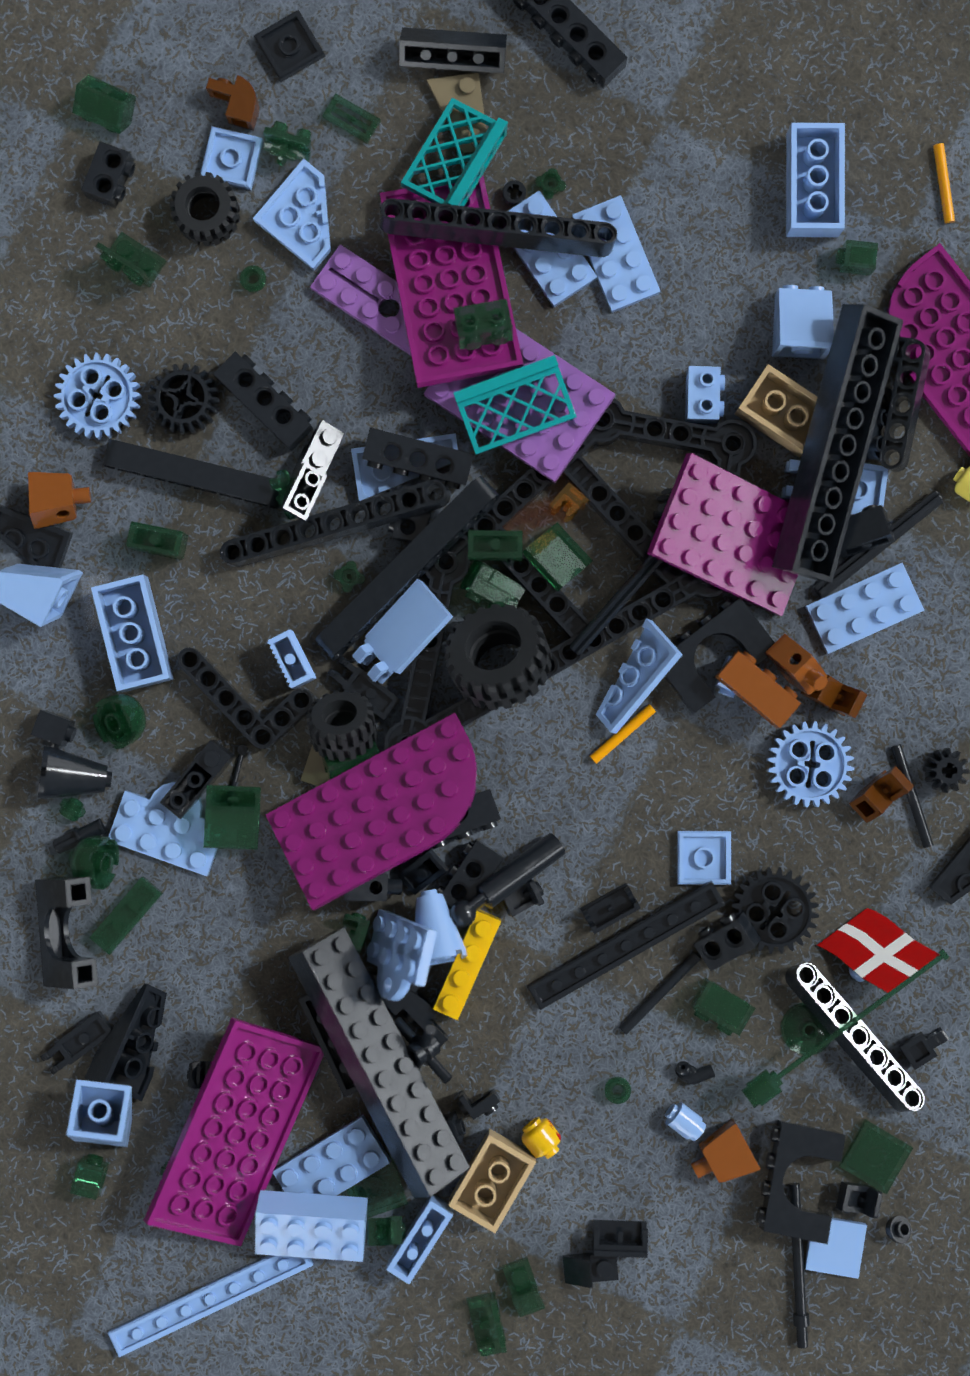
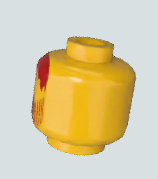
M536 1117L523 1127L522 1142L533 1157L541 1158L545 1156L546 1159H549L559 1151L557 1145L561 1141V1135L549 1119Z

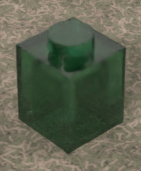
M846 240L842 248H838L836 254V264H840L839 272L870 276L876 269L878 243Z

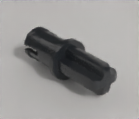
M99 818L80 828L78 826L74 827L73 831L53 840L54 849L58 854H61L78 845L85 846L87 841L107 833L103 821Z

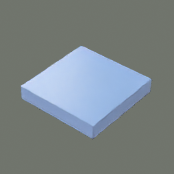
M212 126L202 163V176H205L206 172H211L214 178L216 175H219L230 186L251 190L263 138Z
M677 831V884H706L712 881L714 885H731V831Z
M832 1217L828 1245L808 1241L804 1264L805 1270L859 1279L867 1228L866 1223Z

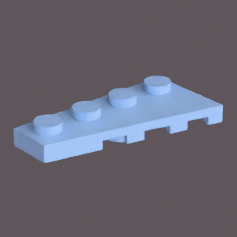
M456 433L417 439L458 450ZM388 446L384 451L385 458L391 461L397 459L399 456L398 447ZM365 447L351 449L359 501L419 477V474L409 472L408 476L393 473V467L383 465L382 470L367 466L368 461L362 459ZM421 452L413 453L410 457L411 465L421 467L425 463L424 454ZM447 459L438 460L436 470L451 464L450 461Z
M647 618L642 626L644 630L640 638L635 639L631 646L633 651L627 663L623 662L618 671L620 675L616 684L610 686L596 713L597 717L611 733L617 734L682 656V653L659 627Z

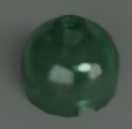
M116 694L105 697L96 703L95 707L98 708L97 714L93 715V722L98 735L105 743L109 741L115 745L113 748L121 749L131 745L142 736L146 728V715L143 707L134 697Z
M89 836L79 841L69 855V864L73 877H90L91 888L100 890L107 888L116 875L111 873L113 865H118L119 863L117 842L105 836Z

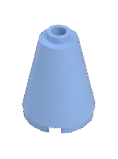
M436 889L421 892V897L416 898L415 922L437 931L430 965L455 961V956L461 954L462 959L467 957L466 948L455 922L450 916V910L443 894H437Z

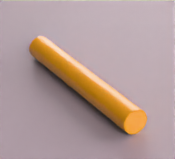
M943 143L934 145L933 148L943 218L946 224L955 222L945 148Z
M648 704L625 724L617 734H614L590 755L591 759L596 764L650 718L656 712L654 708Z

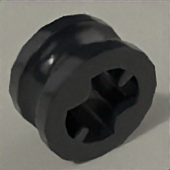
M512 180L505 184L503 199L507 205L515 207L526 199V188L520 181ZM513 188H518L521 197L518 198L516 196V199H511L508 190L511 189L513 191Z

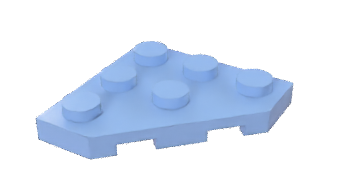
M303 158L254 216L253 220L315 271L331 252L325 178L321 172Z

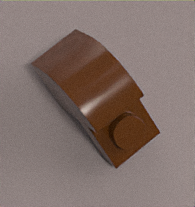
M237 75L234 85L231 81L224 78H218L217 80L209 78L206 86L209 96L229 102L225 114L228 123L254 131L259 115V103L252 85L239 75Z
M827 675L828 682L824 689L815 690L810 695L801 691L802 695L842 716L847 715L852 718H856L867 697V694L863 691L844 685Z
M895 766L889 771L884 770L878 774L849 804L868 823L882 815L893 801L910 792L914 785Z

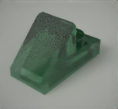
M528 1257L502 1265L511 1291L512 1302L519 1316L523 1317L545 1309Z

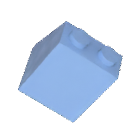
M784 285L777 290L774 305L772 357L825 359L828 356L834 338L832 291L824 290L825 288L821 286L798 289L796 285Z
M15 564L0 570V604L42 627L61 618L83 572L74 569Z
M76 1080L67 1136L73 1141L128 1147L132 1124V1086Z

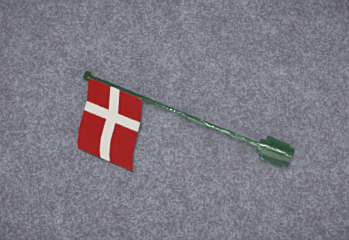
M866 908L816 945L835 955L862 979L887 994L780 1073L776 1074L774 1070L769 1073L765 1069L747 1082L742 1092L754 1108L758 1105L763 1106L781 1093L782 1090L779 1086L783 1084L781 1081L782 1077L942 959L944 961L949 958L948 954L943 949L937 953L917 942L890 919L869 908Z

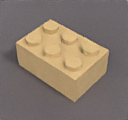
M768 364L735 412V415L798 457H801L817 396Z
M489 1128L468 1164L470 1168L463 1173L450 1195L448 1206L496 1233L536 1164V1158L526 1149Z

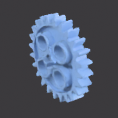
M95 353L93 360L87 354H84L83 363L75 358L76 367L72 368L66 365L69 374H59L64 380L63 384H55L61 390V393L54 394V397L62 401L55 405L58 410H64L60 414V418L63 420L69 419L66 425L69 428L76 426L75 432L79 435L85 430V436L89 439L93 432L98 440H101L103 432L109 438H112V430L121 434L120 426L122 424L130 427L127 421L128 417L137 418L132 410L141 408L135 402L136 399L142 398L140 393L134 392V390L140 388L138 382H132L136 375L133 372L127 374L130 368L127 364L120 367L121 360L119 358H115L111 363V356L109 354H106L103 360L98 353ZM92 373H98L99 378L96 383L88 384V377ZM110 376V380L106 382V377ZM114 386H121V393L116 397H111V389ZM101 393L103 396L101 399H95L93 395ZM85 396L86 400L83 406L75 407L77 397ZM103 408H107L108 416L103 420H98V412ZM90 411V415L86 417V413Z
M812 721L810 728H808L806 722H801L800 730L793 724L791 725L792 733L782 730L781 733L784 739L775 738L774 741L778 747L769 748L775 754L774 757L766 758V761L773 763V767L768 768L767 772L775 773V776L769 781L771 783H779L775 789L776 792L786 791L783 799L787 800L793 796L794 805H797L801 799L803 807H808L810 800H812L815 807H819L820 799L825 804H830L829 795L838 799L839 795L836 790L846 791L847 789L842 784L843 780H852L846 775V772L854 770L853 767L847 765V762L853 760L854 757L846 756L845 753L851 747H842L841 744L845 737L836 739L837 729H833L828 733V724H823L818 729L817 721ZM814 741L811 760L816 762V767L810 769V787L807 788L806 781L808 779L809 767L805 766L804 763L810 760V742ZM797 742L804 746V753L800 757H796L792 752V747ZM823 745L828 746L831 752L830 757L826 760L819 756V749ZM795 768L802 775L801 780L796 784L791 782L789 778L790 772ZM821 771L825 772L828 776V781L824 786H819L816 782V776Z

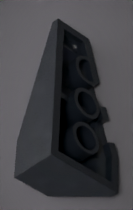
M144 983L96 1051L85 1079L93 1082L132 1086V1098L139 1101L143 1100L154 1073V1067L150 1066L152 1051H157L159 1042L154 1041L156 1028L162 1024L166 992Z

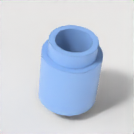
M682 1102L677 1105L672 1104L665 1113L667 1118L666 1124L686 1140L696 1141L706 1128L702 1117Z

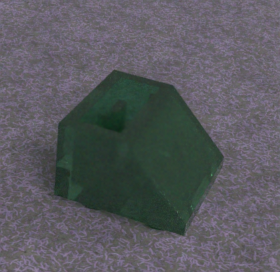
M207 785L203 848L258 849L261 787Z

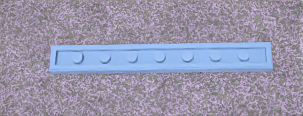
M268 1255L111 1329L108 1335L118 1357H121L313 1266L314 1263L311 1258Z

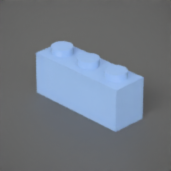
M436 1195L428 1197L388 1260L386 1270L407 1284H410L451 1220L454 1209Z

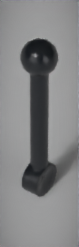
M239 745L237 748L239 756L230 789L226 792L227 797L230 799L235 798L237 795L235 790L243 757L248 752V748L245 745Z

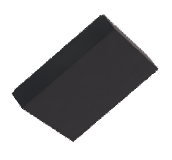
M299 9L254 35V39L280 82L325 57L324 51Z

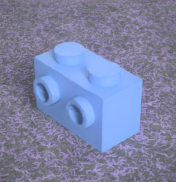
M688 366L686 370L685 422L717 424L719 417L724 416V401H720V391H724L725 375H720L721 367Z

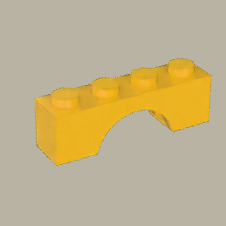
M481 909L476 912L475 920L469 925L463 939L467 957L462 959L461 954L456 955L433 1010L458 1020L499 928L501 918Z

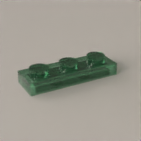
M141 877L89 938L111 955L164 893L147 878Z

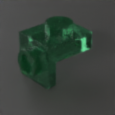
M402 1216L369 1218L367 1220L368 1246H395L402 1244V1239L405 1238L406 1234Z

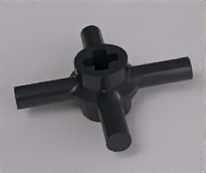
M401 1017L397 1018L394 1023L398 1031L408 1041L409 1045L406 1047L419 1071L423 1064L429 1066L444 1084L448 1083L452 1076L435 1057L441 1051L440 1045L434 1037L436 1028L433 1025H427L422 1036L416 1035Z

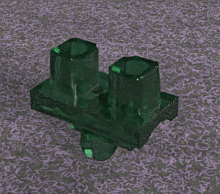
M275 121L271 128L265 127L263 132L265 138L264 150L270 151L271 155L278 156V165L284 166L287 159L295 162L296 159L302 161L304 158L309 162L311 157V132L309 130L301 128L297 130L296 135L288 133V126L279 121Z

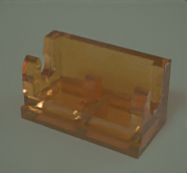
M568 483L549 504L548 512L554 516L563 507V511L566 512L564 519L566 523L571 521L580 510L583 511L587 507L589 499L571 483Z

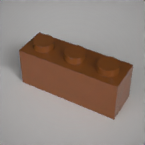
M746 651L743 653L735 652L716 674L715 678L772 726L781 728L801 704L796 699L798 697L797 693L788 686L782 688L775 682L778 678L765 668L762 671L755 665L757 660Z

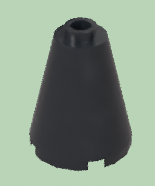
M44 746L38 798L49 799L105 792V787H111L112 772L107 771V765L51 746Z

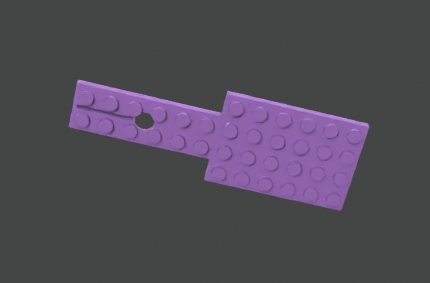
M340 244L310 286L311 290L411 356L397 281ZM388 299L397 301L400 309L396 316L385 318L380 314L379 308L383 301ZM516 329L523 366L555 355ZM557 355L555 356L577 418L500 446L554 483H556L615 398V393ZM507 372L431 385L424 392V396L464 422L453 392ZM555 374L545 377L540 388L555 394L559 385ZM540 380L534 381L531 384L537 386ZM526 385L518 388L515 397L529 404L535 389ZM514 389L505 393L512 396ZM560 389L559 392H558V394H557V396L563 398V395H562V392H561V389ZM538 391L532 405L547 411L552 397ZM503 395L494 396L489 407L504 413L510 399ZM489 399L481 401V403L487 405ZM555 399L549 413L560 418L568 415L569 411L565 403ZM512 401L507 415L521 421L527 407ZM477 404L465 407L468 418L479 422L485 408ZM530 408L524 423L536 427L541 424L544 414ZM487 410L482 424L496 430L502 416ZM547 416L545 423L554 419ZM505 418L499 432L508 437L516 433L519 424ZM470 423L471 427L475 430L477 425ZM522 426L520 432L528 430V428ZM481 427L478 430L480 434L492 440L494 433ZM497 435L495 441L503 438Z

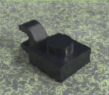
M939 1027L927 1037L920 1031L898 1046L911 1066L916 1070L937 1057L938 1055L934 1048L945 1043L949 1038L944 1030Z

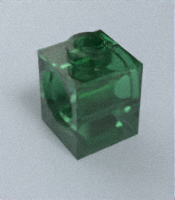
M88 1154L87 1157L83 1156L78 1161L70 1193L96 1200L102 1193L109 1162L103 1161L104 1158L95 1154Z

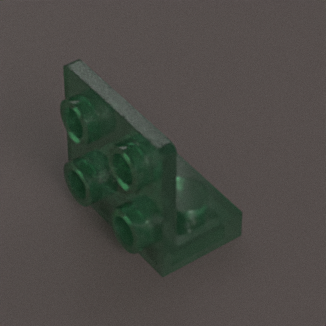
M123 232L119 234L110 249L100 242L95 246L101 253L99 257L106 262L105 265L117 273L122 270L128 276L127 278L139 287L144 284L150 288L167 262L164 258Z

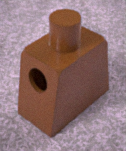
M28 472L29 514L34 529L74 520L77 517L76 504L91 503L90 488H75L72 475L69 473Z
M786 634L781 636L766 651L784 678L805 694L810 695L815 690L824 689L827 685V675L816 659ZM792 657L799 663L796 665L790 664V658Z
M734 1119L729 1120L699 1144L705 1157L691 1164L698 1179L713 1171L719 1183L760 1170Z

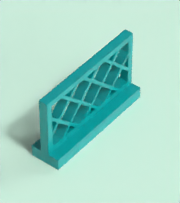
M451 98L402 179L401 187L432 203L465 206L505 139L508 122L501 118H498L496 121ZM455 108L464 113L466 120L452 123L450 119L452 110ZM481 122L489 126L486 133L475 135L472 124ZM468 126L471 136L457 140L454 129ZM450 130L453 141L439 144L437 135L440 132ZM473 142L474 153L462 156L459 146ZM455 147L458 158L444 161L441 150ZM437 151L440 162L426 165L425 155ZM460 164L462 168L461 175L449 178L446 167ZM442 168L445 179L431 182L428 171ZM425 173L427 184L417 186L410 182L413 175ZM448 185L450 193L446 200L435 195L433 188Z
M555 355L453 392L476 455L577 418ZM555 374L559 384L555 394L540 388L543 379ZM540 380L537 386L531 384L534 381ZM526 385L535 389L529 404L515 397L519 387ZM514 389L512 396L505 393ZM560 389H561L563 398L557 396V394H558V392H559ZM538 391L552 397L547 411L532 405ZM503 395L510 399L504 413L489 407L494 396ZM489 399L487 405L481 403V401ZM555 399L566 404L569 411L568 415L559 418L549 413ZM512 401L527 407L521 421L507 415ZM477 404L485 408L479 422L468 418L465 407ZM530 408L544 414L541 424L536 427L524 423ZM487 410L502 416L496 430L482 424ZM547 416L554 419L545 423ZM505 418L519 424L516 433L509 437L499 432ZM470 423L477 425L474 433ZM522 426L528 428V430L520 432ZM480 427L494 433L490 444L482 447L478 446L475 438ZM497 435L503 438L495 441Z

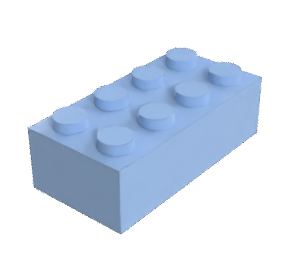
M791 123L786 133V237H839L845 228V123Z
M142 574L91 587L116 690L123 693L174 680L149 578Z
M260 1190L255 1213V1254L363 1262L368 1198Z

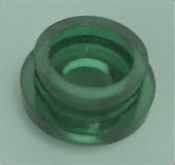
M248 266L240 274L241 285L249 292H258L266 284V274L258 266ZM252 275L258 277V281L254 284L249 282V278Z
M64 798L60 803V814L71 821H78L86 813L83 803L76 798Z
M612 1077L606 1082L604 1093L610 1102L622 1104L629 1099L631 1087L625 1078ZM616 1085L623 1088L622 1092L618 1095L612 1091Z

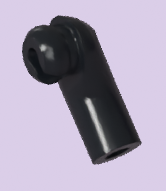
M680 1061L676 1065L675 1072L677 1076L692 1085L715 1077L711 1064L699 1069L686 1061Z

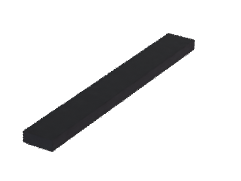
M710 881L529 984L527 988L539 1009L542 1010L726 904L713 882Z

